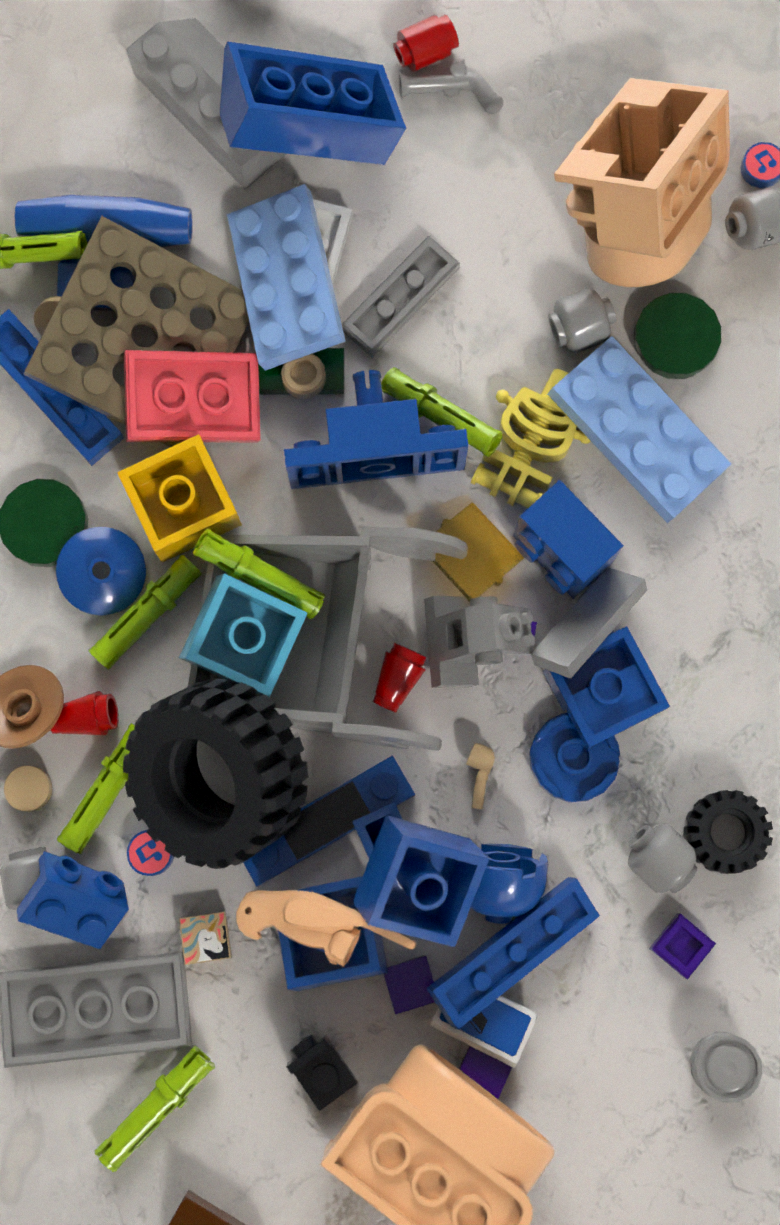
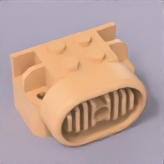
M630 78L602 114L594 120L591 128L575 144L571 153L555 171V181L573 184L574 189L566 199L567 212L571 217L577 219L578 225L584 227L588 264L597 277L617 286L645 287L672 278L689 262L711 228V195L722 181L728 167L730 157L728 90Z
M417 1045L411 1050L387 1084L383 1083L373 1087L360 1104L355 1107L350 1114V1118L334 1140L331 1139L326 1145L321 1166L396 1225H530L532 1206L527 1194L553 1159L555 1150L553 1145L540 1132L460 1069L432 1049L424 1045Z

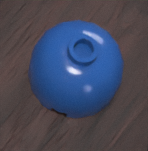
M481 844V850L489 858V862L471 909L485 915V920L496 924L510 923L513 920V916L525 914L536 906L543 896L547 882V856L542 853L539 860L532 858L533 849L510 844Z

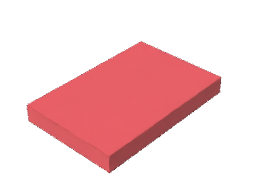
M125 350L126 442H183L198 434L203 442L258 443L261 441L259 371L256 353Z

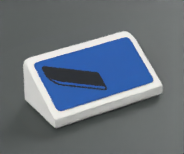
M501 995L459 1030L450 1026L437 1006L430 1026L515 1068L533 1029L537 1014Z

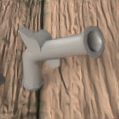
M464 59L461 62L453 63L449 74L408 77L399 73L401 99L409 94L443 92L448 98H456L460 90H470L483 104L488 114L498 113L503 106L502 97H498L483 77L467 72Z

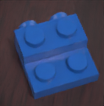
M627 626L616 632L613 630L571 679L546 669L542 671L562 710L568 712L586 749L670 707Z

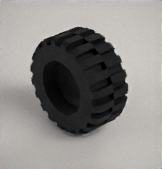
M216 679L212 682L204 680L154 703L149 710L143 712L136 720L135 730L130 732L125 749L130 751V753L125 755L123 760V773H128L129 778L125 782L127 796L133 797L136 807L132 810L138 821L143 819L149 828L146 833L154 842H163L166 845L164 849L166 852L176 858L185 856L186 863L199 867L207 864V867L212 869H223L229 865L236 866L247 861L285 835L288 828L293 826L300 817V806L306 802L308 786L304 785L303 781L308 778L307 761H302L300 753L304 751L300 736L294 737L289 728L293 723L285 713L280 715L274 709L277 705L265 694L260 697L256 696L257 690L242 682L235 685V682L230 679ZM198 740L214 749L229 768L235 786V805L226 802L215 794L203 778L197 760Z

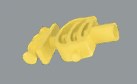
M554 369L541 394L526 387L521 388L514 398L509 396L508 391L504 389L496 393V400L507 405L500 422L502 438L515 450V455L510 457L498 450H495L489 457L483 455V461L500 468L501 471L497 474L485 468V464L480 463L473 475L471 484L475 485L477 483L491 490L489 495L496 497L500 490L510 495L507 504L514 506L516 502L529 508L543 493L539 492L537 494L525 488V483L528 482L547 491L553 478L531 467L530 462L532 460L549 463L560 461L567 455L573 439L580 440L583 444L591 442L582 431L576 429L575 423L548 396V392L569 374L568 372ZM519 409L532 420L529 421L525 416H523ZM509 421H512L515 427L525 434L522 437L523 439L513 432ZM540 443L552 446L560 445L559 447L552 449H545L539 447ZM508 473L519 478L515 487L504 482Z

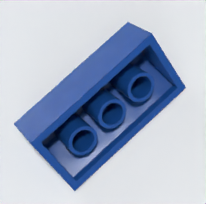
M229 41L226 43L219 114L230 147L381 165L386 164L404 134L406 126L383 65Z

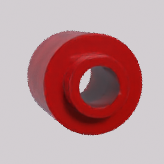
M433 15L397 32L398 41L393 43L398 62L402 67L408 66L412 72H416L449 57L451 50L459 47L457 32L447 15L439 18Z

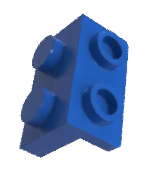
M43 852L38 859L40 876L17 908L18 921L101 949L129 910L124 882L111 872L94 870L79 864L68 856L59 857L49 852Z

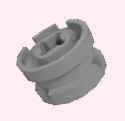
M714 1032L712 1035L701 1038L693 1048L690 1057L692 1077L696 1085L712 1098L725 1103L740 1102L750 1097L758 1088L762 1077V1061L756 1049L747 1040L728 1032Z

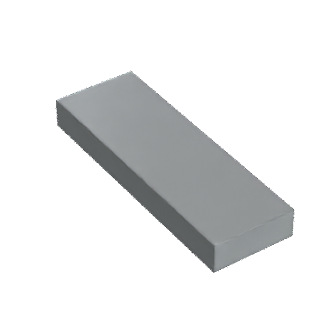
M428 235L342 323L343 332L373 358L460 269V262Z
M608 567L533 650L531 657L534 665L571 679L646 593L645 579Z

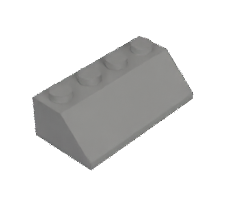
M196 18L158 22L126 49L134 75L244 189H247L286 155L284 153L229 146L219 114L224 47Z

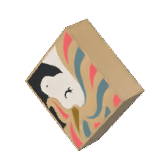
M226 912L179 918L185 965L232 958Z

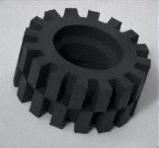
M738 790L718 791L698 800L693 805L694 809L688 812L686 817L688 823L684 827V835H687L688 843L696 852V862L705 865V869L712 872H720V874L742 873L745 870H751L756 867V863L759 860H764L768 854L765 850L767 846L772 845L773 837H769V830L773 829L772 821L767 822L765 817L768 814L765 807H759L756 804L758 800L753 796L747 797L743 795L744 792ZM722 814L733 815L743 824L745 830L744 840L734 850H724L718 847L712 839L711 826L714 820Z

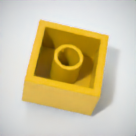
M199 434L117 472L150 544L162 563L195 548L198 539L207 528L218 535H222L242 525Z

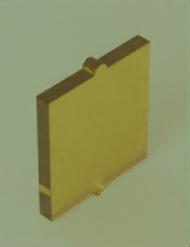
M473 502L451 520L444 519L440 525L441 528L436 531L456 537L468 545V553L464 559L436 553L435 561L432 562L469 602L472 598L480 597L493 585L500 586L503 582V577L524 559L518 550Z

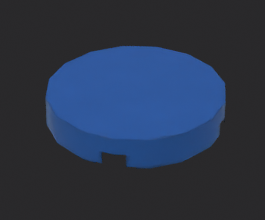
M562 713L548 720L534 736L529 752L531 771L538 785L552 797L569 803L588 801L604 793L616 779L620 763L619 744L615 736L586 749L568 713Z

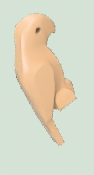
M255 890L246 893L236 912L238 928L245 936L259 940L262 938L260 933L262 930L274 926L286 937L299 944L311 948L324 949L330 963L339 964L343 967L349 961L360 938V930L357 929L359 926L365 927L410 950L415 949L417 945L416 941L401 933L368 925L359 911L316 892Z

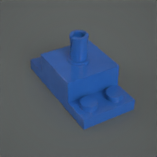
M369 370V389L366 388L364 371L357 372L352 376L357 406L326 409L329 444L321 445L316 440H305L295 443L293 445L294 448L284 449L285 465L291 489L465 470L468 439L466 429L455 430V426L452 425L435 426L430 428L428 433L421 434L417 400L411 399L383 403L381 372Z

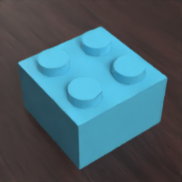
M227 574L217 575L179 658L219 677L230 679L235 684L241 682L255 688L257 694H265L270 697L308 613Z

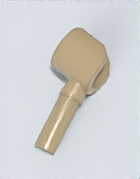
M480 743L473 745L466 765L479 770L475 779L471 807L475 809H483L486 782L495 759L493 750Z

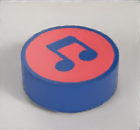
M768 142L752 145L746 151L741 162L740 169L744 180L756 188H768L775 185L780 180V148Z
M147 830L137 833L130 840L127 847V859L132 869L137 873L145 876H157L164 873L171 866L174 856L164 850L166 845L163 842H154L146 833Z

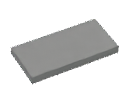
M183 952L0 972V1016L4 1068L192 1046Z

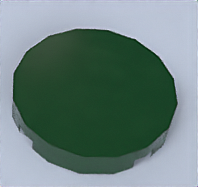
M668 293L654 298L642 310L634 328V347L637 354H640L641 358L645 361V365L653 373L667 379H686L701 372L713 362L721 345V325L715 311L704 300L688 293Z
M34 479L20 484L7 495L0 508V536L3 544L17 559L31 566L52 567L57 565L58 556L67 541L77 533L88 529V515L81 499L69 486L54 479Z

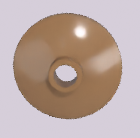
M24 665L0 675V747L20 748L30 745L45 736L57 722L63 708L64 692L58 678L48 669L36 665Z

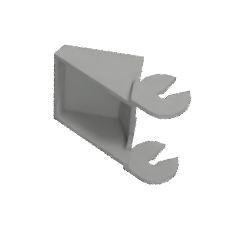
M362 527L361 536L219 535L239 547L247 546L253 549V555L300 580V582L325 594L324 603L318 614L313 619L305 618L269 697L277 704L274 709L280 715L285 713L293 723L289 728L333 734V737L402 749L414 746L435 751L441 750L442 740L438 737L389 727L347 724L346 716L368 570H371V547L396 556L435 561L436 553L464 559L468 553L466 542L440 532L405 527ZM208 562L201 608L216 576L227 574V572ZM191 664L188 687L204 680L212 682L216 679H224Z

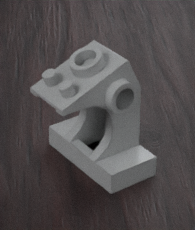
M431 596L424 599L432 688H469L479 685L477 665L502 663L503 654H531L533 652V645L535 644V638L531 632L533 615L529 608L498 604L497 597L494 596L472 599L471 597ZM454 629H457L458 648L455 646Z

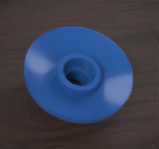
M93 527L77 533L64 545L58 556L56 577L62 594L75 608L92 615H110L126 609L139 596L145 583L146 564L140 548L128 535L109 527ZM98 562H104L110 567V574L105 579H98L92 573L93 566Z

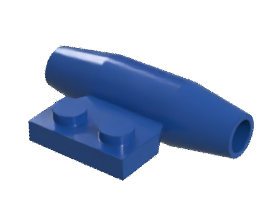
M62 195L18 201L15 207V230L19 237L83 231L89 242L101 216L160 247L190 244L192 241L193 218L191 208L140 197ZM80 259L60 260L58 262L57 296L62 297ZM119 266L110 271L111 281L117 287L128 288L134 284L133 273L128 268ZM97 305L92 308V310L113 311L107 305Z

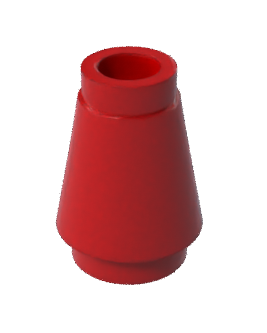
M394 642L391 651H385L375 691L376 694L372 702L397 713L399 706L402 705L426 671L423 665L427 657Z
M96 691L63 703L62 712L50 731L52 734L107 735L109 730L117 729L119 723L118 707L114 696Z

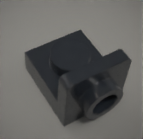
M311 1034L289 1051L293 1059L287 1063L286 1068L290 1074L294 1073L319 1111L358 1084V1080L327 1035L317 1041Z

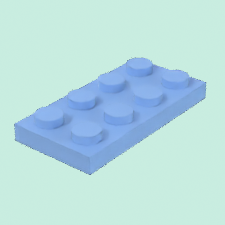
M303 184L227 214L258 364L266 371L345 342L314 202L308 187Z
M613 336L606 340L548 392V396L667 523L674 519L731 465L728 459Z

